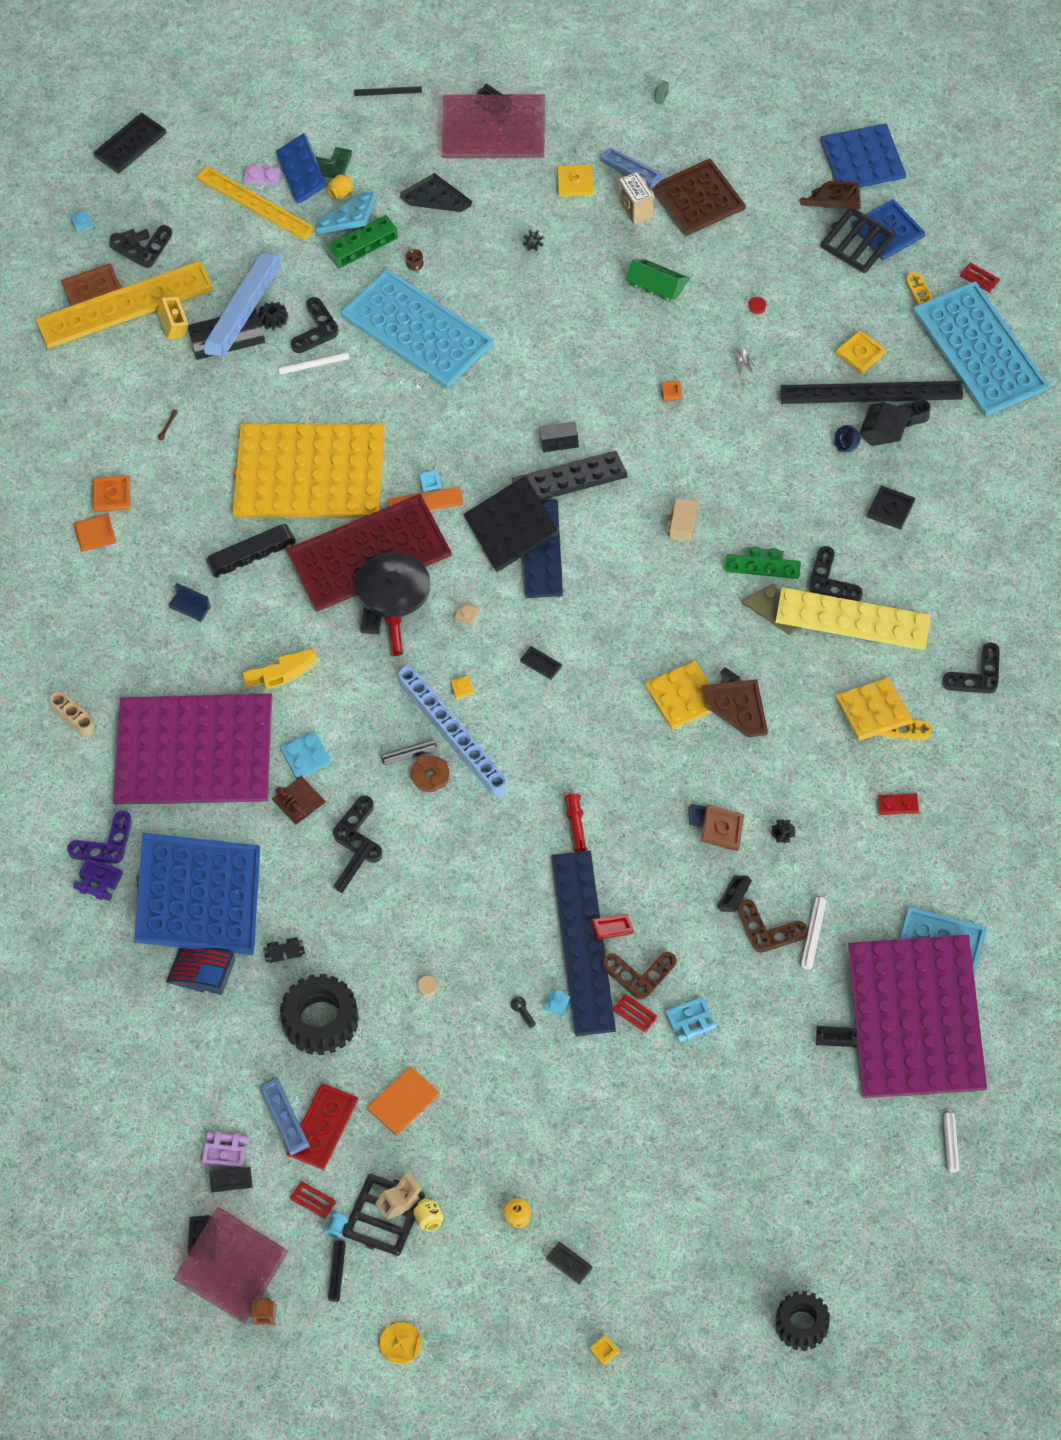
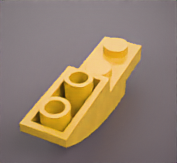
M306 649L299 653L285 654L282 657H278L279 664H270L263 668L250 669L243 672L245 686L250 687L265 683L266 689H270L295 679L317 662L316 650Z

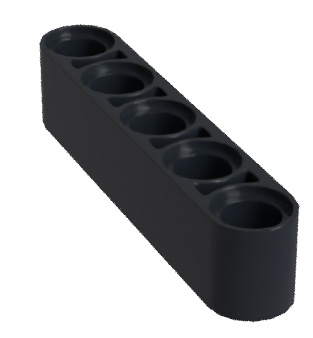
M282 524L209 555L206 563L213 576L218 578L219 575L230 573L236 570L237 567H244L253 563L256 559L265 558L272 552L276 553L286 549V546H293L296 539L288 525Z

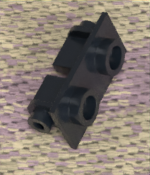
M298 937L286 939L287 943L279 945L278 941L268 943L267 947L263 948L264 951L268 950V954H265L266 962L273 963L284 960V952H287L288 959L302 957L305 954L304 946L300 947L299 943H303V940L298 941Z
M817 1026L816 1045L857 1047L858 1028Z

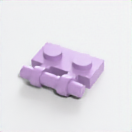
M223 1131L207 1133V1140L214 1141V1143H205L202 1158L203 1166L231 1169L244 1167L247 1150L246 1147H239V1145L248 1144L249 1136L241 1135V1133L224 1134ZM231 1142L232 1146L221 1145V1143Z

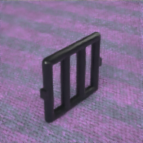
M848 209L838 222L833 223L831 226L832 230L820 243V247L860 272L867 273L876 260L884 256L885 249L896 237V233L857 209ZM852 215L858 218L857 224L837 248L829 244ZM865 224L873 227L850 257L843 253ZM879 231L887 236L864 265L856 261Z
M369 1174L350 1214L348 1223L343 1230V1236L365 1244L368 1249L374 1250L376 1248L399 1256L414 1224L415 1216L413 1212L418 1202L411 1209L401 1214L407 1217L403 1228L361 1213L365 1202L376 1205L375 1203L379 1199V1197L369 1194L373 1183L391 1189L400 1182L396 1179L390 1181L374 1174ZM420 1191L417 1195L419 1201L425 1198V1194ZM357 1220L399 1235L396 1245L393 1246L354 1232L353 1228Z

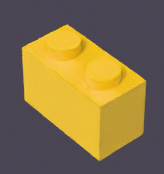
M179 297L161 298L157 313L167 339L184 337L189 324Z

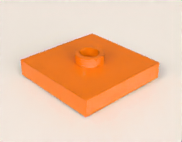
M129 475L93 478L94 512L131 509Z

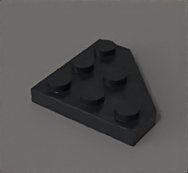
M435 173L405 189L399 196L410 206L462 212L472 205V200Z

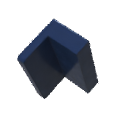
M176 583V595L169 603V608L202 622L211 609L209 598Z

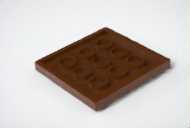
M711 158L661 180L651 189L685 237L746 209V204Z

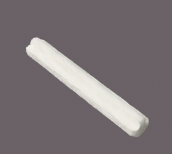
M816 897L801 961V967L805 970H811L814 963L826 906V900L823 897Z

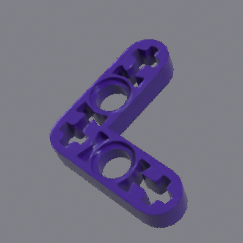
M123 810L114 815L107 844L74 840L67 846L69 856L76 860H86L89 858L102 863H120L124 858L132 819L130 813ZM122 817H125L126 820L123 821V828H120L121 824L119 820H122ZM116 834L124 835L121 841L114 840ZM76 847H79L80 850H78L77 853H74L72 849H76ZM93 849L101 850L97 856H92L90 853ZM114 851H117V853L119 854L115 855V857L111 856V854H113Z

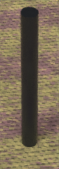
M422 86L354 89L355 96L422 93Z

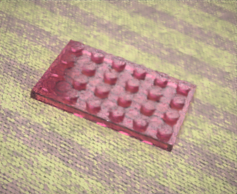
M545 94L443 95L442 159L545 158Z

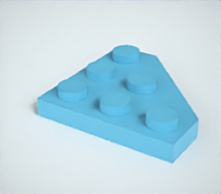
M362 192L320 218L316 226L317 234L366 226L376 200L375 193Z

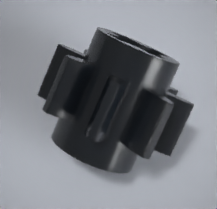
M530 229L529 235L524 234L523 238L527 240L523 242V245L529 247L528 251L531 248L538 251V245L543 246L544 243L540 240L544 238V235L540 236L538 234L539 230L532 232ZM531 237L537 239L535 244L533 241L530 242Z
M776 820L777 824L772 825V836L776 839L777 843H790V838L795 837V826L791 824V820Z

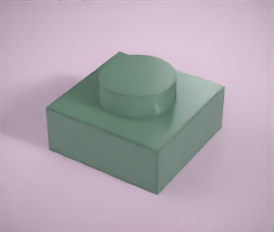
M663 80L660 86L656 87L654 93L656 103L662 105L669 94V82Z

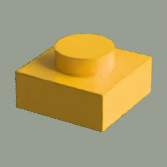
M469 675L451 680L456 699L474 694Z
M607 1335L590 1347V1352L603 1367L620 1354V1350Z

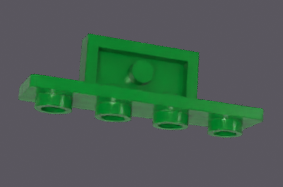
M746 547L745 555H726L725 572L799 579L801 561L783 559L784 551H779L776 548Z

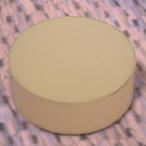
M432 976L422 977L418 982L420 994L426 997L436 994L438 990L437 980Z

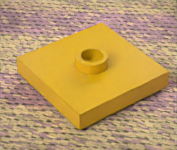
M592 165L558 166L559 196L593 195Z
M859 330L836 350L835 355L860 374H863L880 360L887 350Z

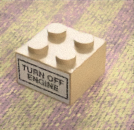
M638 172L620 178L619 202L632 223L636 225L653 218V200L655 196L653 191L648 189L645 179L641 178Z

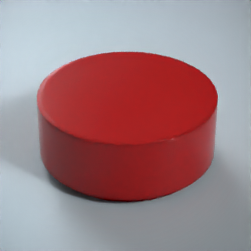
M753 297L749 301V311L753 314H762L766 310V301L761 297Z

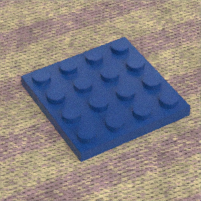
M887 123L825 135L820 138L835 181L858 182L861 188L906 178V172Z

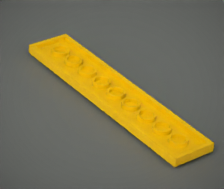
M198 261L36 318V323L49 349L154 312L158 309L161 298L179 297L180 302L214 289L202 262Z

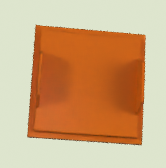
M109 514L73 523L81 552L117 543Z

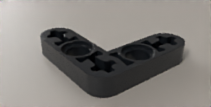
M167 225L159 226L146 247L123 234L113 233L109 239V246L114 251L142 267L150 268L155 264L170 241L172 229ZM166 232L167 235H164L163 239L161 240V234ZM156 243L160 245V249L155 250L151 245ZM133 247L137 252L132 254L128 252V248ZM149 253L152 254L150 260L145 261V258L149 256Z
M317 297L308 299L306 306L307 311L318 327L292 338L291 349L295 353H303L334 339L339 333L336 322L323 302ZM312 304H314L315 306L318 307V311H317V312H316L315 307L312 306ZM320 316L327 317L325 321L318 320ZM328 324H329V328H330L331 330H333V332H330V331L327 330V325H328ZM314 335L319 336V339L315 341L310 338Z
M829 546L821 547L818 550L809 581L810 592L860 601L863 594L860 586L829 579L835 552ZM825 553H829V555L827 556L826 562H824V561H823V556H824V554H825ZM825 568L827 572L820 574L817 572V569ZM816 583L820 584L818 588H815ZM838 587L841 591L833 593L830 589ZM853 591L857 592L855 596H851Z
M992 642L986 643L983 646L981 674L948 672L943 676V687L950 691L994 693L999 682V646ZM989 649L993 651L992 659H988ZM992 665L995 667V670L989 672L985 669V666ZM988 677H992L991 687L987 685ZM950 678L953 679V684H949ZM973 680L975 685L967 686L965 681Z
M361 796L335 826L333 836L336 842L354 853L358 850V848L352 845L354 841L361 840L363 842L366 840L373 845L371 851L377 850V855L373 854L370 856L369 852L365 860L376 863L382 858V848L377 843L357 832L374 809L372 798ZM368 802L369 807L365 806L362 809L361 803L366 804ZM352 816L359 818L358 822L354 824L350 823L348 819ZM343 831H345L346 836L341 835L339 837L338 832L342 833Z

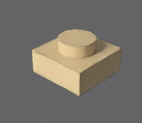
M462 602L455 615V620L472 626L480 612L479 608Z

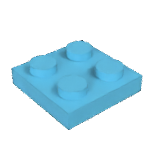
M315 731L280 746L296 779L331 764V760Z

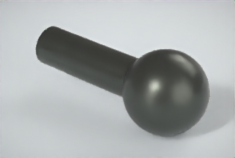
M520 996L514 997L511 1000V1008L520 1013L529 1028L534 1027L536 1022L526 1009V1000Z

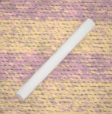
M345 352L279 367L278 369L281 375L349 359V354Z

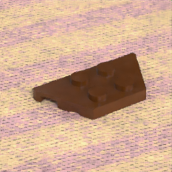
M827 181L821 187L811 191L812 196L799 199L802 206L839 209L861 208V192L858 182Z

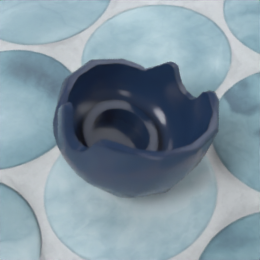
M843 425L837 429L834 435V445L838 448L839 452H852L857 449L861 439L858 430L852 425Z

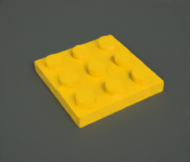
M695 660L645 683L647 691L671 730L711 712L703 705L700 689L702 685H710Z
M889 677L836 694V700L858 741L912 723V718Z

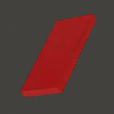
M321 1083L300 1125L310 1147L294 1155H290L288 1151L287 1156L325 1170L359 1098Z

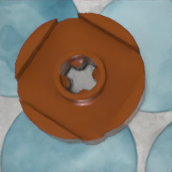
M422 755L412 766L411 779L421 791L435 792L446 786L449 781L450 772L448 764L440 757ZM429 770H432L433 773H435V775H431V777H427L426 772H429Z

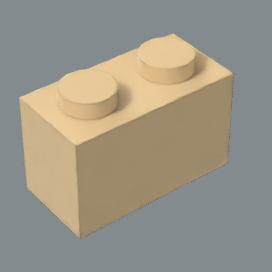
M676 499L675 506L672 505L670 516L673 518L672 521H668L667 532H670V539L692 541L698 513V501Z

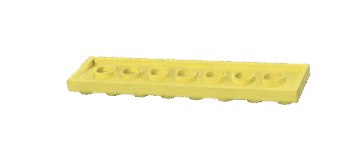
M782 587L775 623L925 650L931 615Z

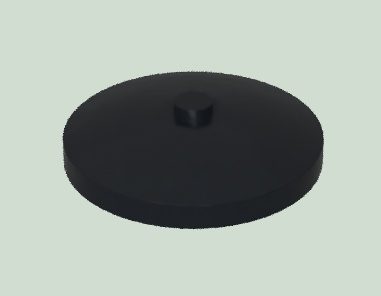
M403 553L381 554L368 560L358 571L355 580L356 595L363 607L376 615L383 617L405 616L419 609L427 600L430 593V576L425 566L410 555Z

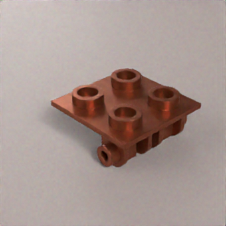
M302 776L286 788L279 786L275 790L276 796L271 798L295 825L326 803Z

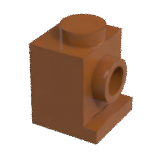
M269 1298L253 1300L251 1316L255 1325H275L277 1304Z

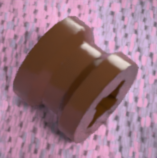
M412 249L406 253L407 267L412 271L420 270L424 265L422 252Z

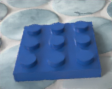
M894 199L865 214L896 233V237L885 249L882 260L925 237V231ZM856 219L855 221L851 222L852 228L857 224L859 219ZM865 224L858 232V235L864 240L873 227ZM879 231L869 244L871 249L875 252L887 236Z

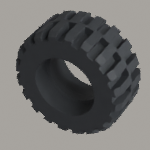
M320 974V977L309 975V979H299L297 985L292 984L289 987L290 993L286 992L284 994L283 1002L280 1004L281 1022L288 1041L292 1045L295 1044L298 1050L303 1051V1049H306V1053L311 1055L314 1052H318V1055H325V1051H330L331 1054L336 1052L338 1046L342 1049L346 1046V1040L351 1041L354 1037L353 1031H357V1021H359L356 998H354L352 990L347 988L345 982L340 981L338 983L337 977L331 976L327 978L326 974ZM317 1002L330 1003L338 1009V1014L331 1023L325 1026H309L301 1021V1015L311 1004Z

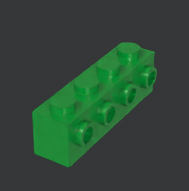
M384 215L366 226H362L346 234L344 237L332 241L327 245L328 256L337 268L340 269L398 239L397 227L387 215Z

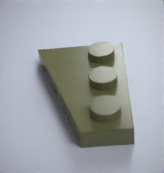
M774 584L742 601L744 606L749 607L756 614L764 617L788 635L802 628L775 623L781 593Z

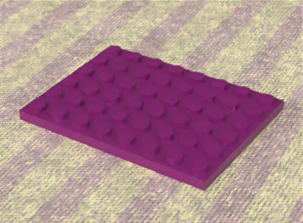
M272 693L120 697L113 803L181 804L268 801Z
M969 934L848 943L856 1028H858V1053L863 1098L987 1090Z

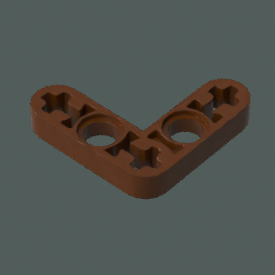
M742 900L738 906V914L751 945L759 953L801 941L807 936L808 928L802 921H795L766 931L758 909L752 900ZM744 906L750 908L751 917L748 918V913L744 910ZM755 922L760 927L757 930H751L748 925ZM798 927L802 930V934L795 932V928ZM777 933H782L786 938L783 941H777L774 936ZM760 934L761 941L765 942L764 946L758 944L757 935Z
M664 952L641 976L618 955L609 953L602 961V968L632 996L642 1000L647 998L675 967L677 959L673 953ZM669 958L671 960L670 964H667L662 970L660 966L663 964L664 959ZM613 959L615 966L609 967L607 964ZM622 966L623 968H621L618 974H616L615 972L617 968ZM629 972L632 979L628 982L624 981L621 973ZM649 972H658L659 980H652L649 977ZM635 979L638 980V981L636 982V985L634 984L633 987L630 986L631 984H633V982L635 981ZM644 986L646 988L644 992L638 993V987Z

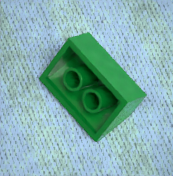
M643 258L631 261L625 280L630 282L629 285L633 287H643L646 289L645 292L653 295L657 293L661 295L662 299L671 301L678 298L690 277Z

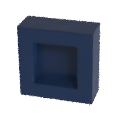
M696 804L688 806L689 825L702 827L706 806Z

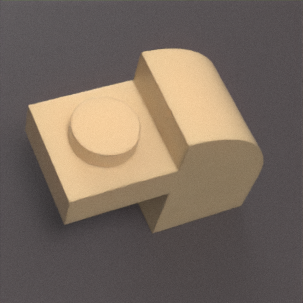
M411 1172L406 1173L396 1187L383 1191L375 1204L386 1220L399 1216L419 1201L417 1195L422 1187Z

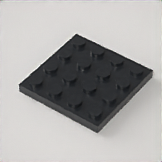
M526 475L463 514L496 572L504 569L560 534Z

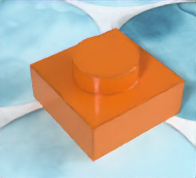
M680 381L662 382L664 401L682 400Z

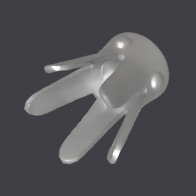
M746 349L737 351L735 356L737 358L739 374L741 375L743 370V363L753 373L750 361L754 367L756 366L749 356V351Z

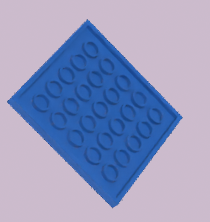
M143 833L134 943L189 949L211 948L230 953L253 955L261 846Z

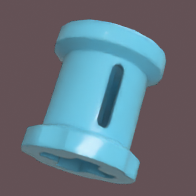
M332 1212L330 1223L323 1232L329 1237L340 1240L342 1237L341 1231L349 1219L342 1214Z

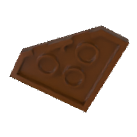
M757 679L701 686L704 707L747 737L765 736L768 734Z

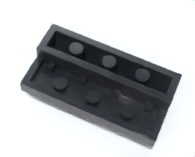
M254 308L228 352L265 343L256 308ZM220 317L188 325L187 329L196 360L213 356L205 354L204 345Z

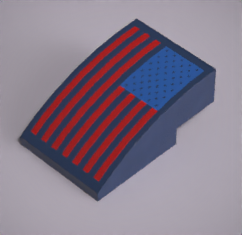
M179 948L166 983L202 993L208 991L222 995L235 963L234 953L211 948Z

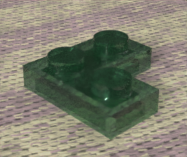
M335 147L331 160L316 157L323 177L335 178L340 174L345 175L352 157V150Z

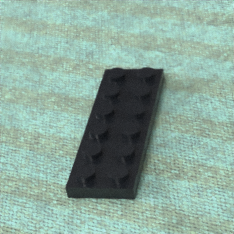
M612 451L525 475L540 500H545L627 478V471L617 451ZM520 475L512 478V483L519 480L525 475Z

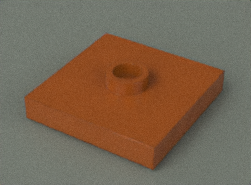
M707 804L704 811L700 841L738 851L744 814Z

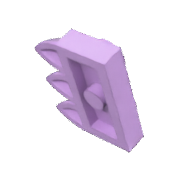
M256 163L247 166L244 183L278 186L281 168L277 165L271 169L267 164L258 167Z

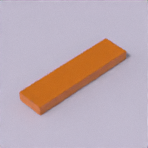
M460 487L419 493L422 495L429 510L463 505ZM418 494L388 498V504L392 506Z

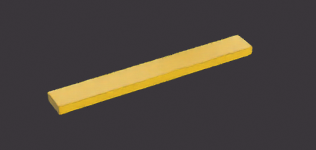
M206 166L196 176L198 181L303 241L315 231V227L209 166Z

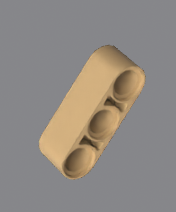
M54 692L49 698L53 712L83 737L93 735L95 726L92 717L63 692Z

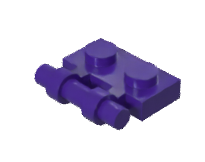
M87 858L79 872V877L84 880L82 883L76 881L73 888L79 890L84 895L88 893L95 896L96 899L110 901L112 894L106 892L107 888L116 889L123 871ZM92 882H94L96 884H99L100 886L97 889L91 887L90 885Z

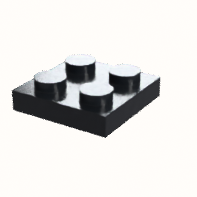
M881 485L867 513V518L902 530L916 498Z

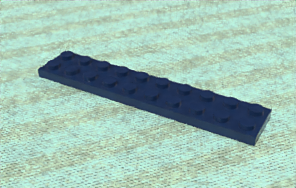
M591 850L552 855L575 1036L616 1032L608 973L602 968V961L606 956L603 939L596 940L590 923L592 919L600 918Z

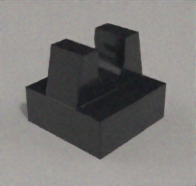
M726 667L720 672L722 678L720 683L741 681L738 675Z

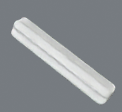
M945 1113L943 1120L947 1170L950 1173H955L959 1171L955 1114Z

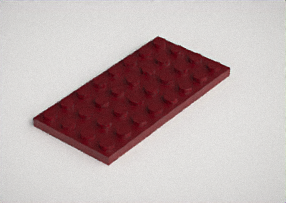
M421 494L286 549V554L316 612L356 596L355 580L357 573L368 560L385 553H403L416 558L425 567L452 556V552Z

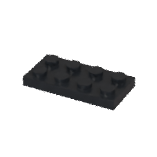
M141 112L93 152L94 157L119 174L166 134V129Z

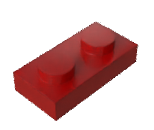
M917 793L878 795L879 815L919 813Z

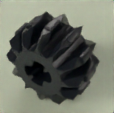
M271 301L270 304L265 302L264 306H260L258 317L261 326H265L266 330L272 327L274 331L275 327L281 329L282 325H286L288 312L285 305H281L279 301L277 303Z

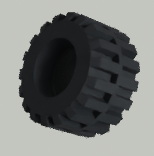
M798 1291L793 1292L792 1297L788 1294L785 1296V1301L782 1300L779 1303L775 1320L776 1332L779 1333L781 1341H786V1346L790 1347L792 1344L795 1350H798V1347H802L803 1351H807L809 1346L811 1349H814L817 1343L820 1345L823 1342V1338H826L830 1323V1312H828L827 1305H823L821 1297L816 1299V1294L814 1293L807 1295V1291H802V1294H798ZM797 1312H806L814 1318L815 1324L808 1329H799L791 1323L790 1317Z

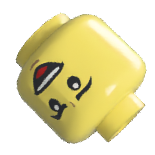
M423 1199L414 1208L413 1214L420 1229L429 1232L441 1226L444 1215L437 1201Z

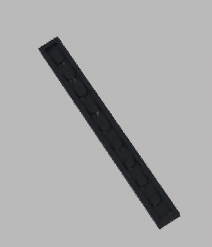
M962 381L781 385V404L963 400Z

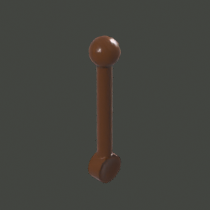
M172 410L171 417L162 433L158 435L159 440H164L167 429L178 413L177 410Z

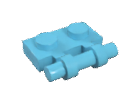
M703 997L666 1011L667 1019L673 1031L679 1029L683 1031L682 1034L676 1036L679 1043L692 1041L694 1037L701 1034L707 1035L711 1030L717 1028L714 1021L707 1023L705 1020L711 1017V1012ZM699 1023V1027L690 1030L689 1025Z

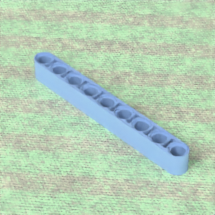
M262 252L207 338L204 345L206 355L224 357L279 270L281 265L279 254Z
M409 666L403 667L399 672V679L404 691L493 796H502L506 792V779L501 771L415 669Z

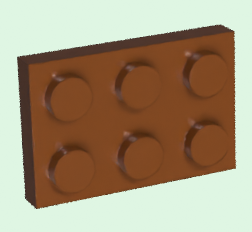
M111 263L61 280L71 306L122 288Z

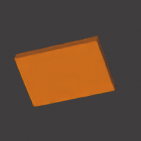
M410 1066L367 1107V1110L397 1136L440 1093Z

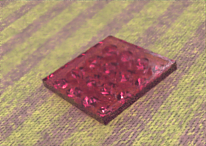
M217 1207L173 1280L245 1324L252 1313L253 1300H259L289 1251L220 1207Z

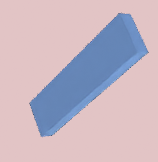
M609 148L600 157L601 162L627 176L638 172L651 189L663 179V175L658 171L613 148Z
M277 1078L261 1086V1092L290 1155L310 1147L279 1079Z

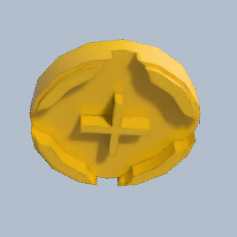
M395 1322L383 1330L379 1340V1347L382 1355L389 1362L406 1364L413 1361L419 1355L422 1339L420 1333L412 1324Z

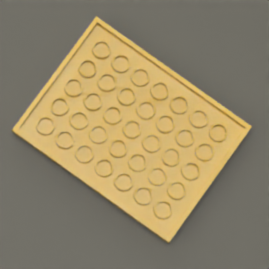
M241 424L233 517L362 518L379 511L381 504L385 424Z

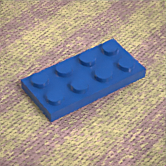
M304 133L276 150L291 192L297 203H302L327 187L308 137Z

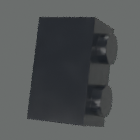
M886 402L870 404L859 433L871 446L898 442L902 438L911 412Z

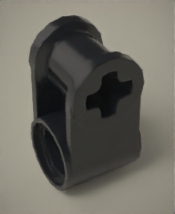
M926 400L898 406L911 412L906 427L925 423L930 418L931 407L930 403Z

